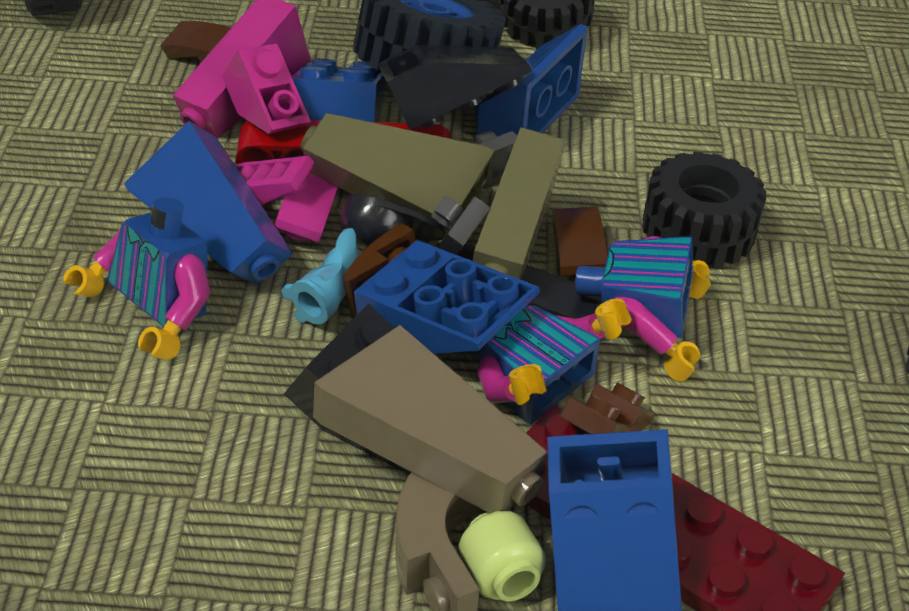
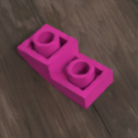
M309 173L297 191L284 197L274 224L275 227L282 229L286 236L294 240L307 242L311 239L319 242L338 187Z

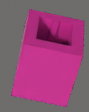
M269 44L237 51L222 74L237 114L268 134L307 126L311 121L278 44Z

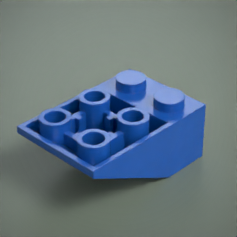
M317 58L312 59V63H307L306 66L301 67L291 77L310 120L321 121L325 114L329 113L368 122H379L386 81L382 71L370 67V62L354 61L353 65L348 68L337 67V60Z
M416 240L355 290L354 296L357 314L369 303L393 327L396 328L401 325L433 354L479 351L540 293V289L536 285Z
M668 429L547 437L549 501L558 611H682Z

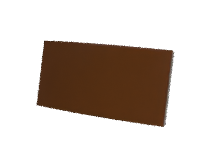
M181 21L160 46L167 58L186 57L192 59L198 57L200 62H202L231 28L202 21Z
M598 206L552 209V223L557 245V261L561 275H569V277L576 279L578 266L605 267L608 253Z
M400 223L371 243L346 271L343 280L350 315L353 319L357 315L354 291L415 242L414 230Z
M617 382L613 390L596 384L586 402L570 397L560 417L590 434L642 431L651 423L655 414L641 407L645 399L644 396Z

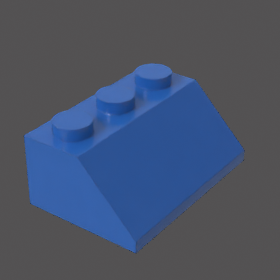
M579 24L540 46L532 55L524 59L530 65L532 72L523 75V81L520 84L504 91H500L497 88L486 98L484 97L477 105L474 119L477 121V134L490 130L497 137L511 131L518 135L520 127L544 133L579 97L588 26Z

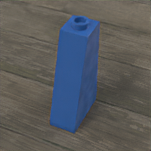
M190 121L124 183L129 192L151 209L153 201L157 198L170 197L181 201L184 206L182 223L205 240L207 254L229 272L259 285L264 280L272 277L279 270L280 265L293 254L217 137Z

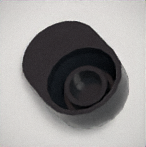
M363 194L348 195L340 216V228L342 231L346 228H352L356 234V246L363 250L400 223L412 228L417 239L440 241L445 236L443 227L431 218L414 210Z

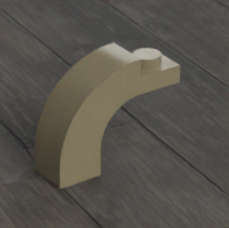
M412 472L403 485L396 510L395 560L397 573L406 595L424 589L426 599L432 611H477L479 588L448 536L461 522L485 512V510Z

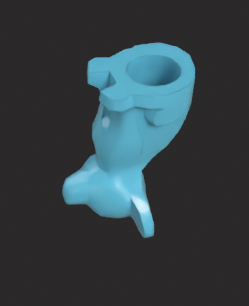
M346 228L340 233L336 247L327 254L321 267L312 269L302 279L297 280L294 284L288 283L282 288L283 298L292 300L297 308L293 315L299 322L304 323L308 321L313 324H322L338 311V305L346 295L343 277L350 265L360 255L356 249V234L352 228Z

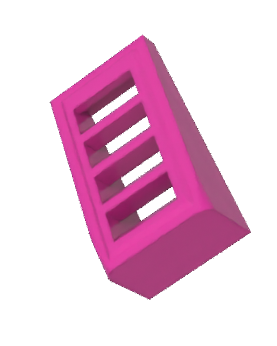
M310 156L239 163L235 164V166L262 206L297 191L313 168L314 161Z

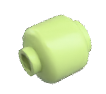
M495 511L479 515L465 530L458 545L459 557L478 586L480 594L493 600L510 602L524 598L538 586L540 576L546 565L545 551L521 515L511 511Z

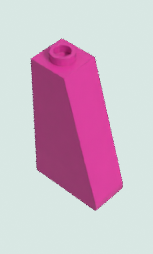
M255 0L173 94L180 112V119L184 125L190 121L219 138L243 119V117L237 114L222 78V74L238 50L277 43L291 76L298 72L301 67L306 66L307 63H312L295 5L282 0Z

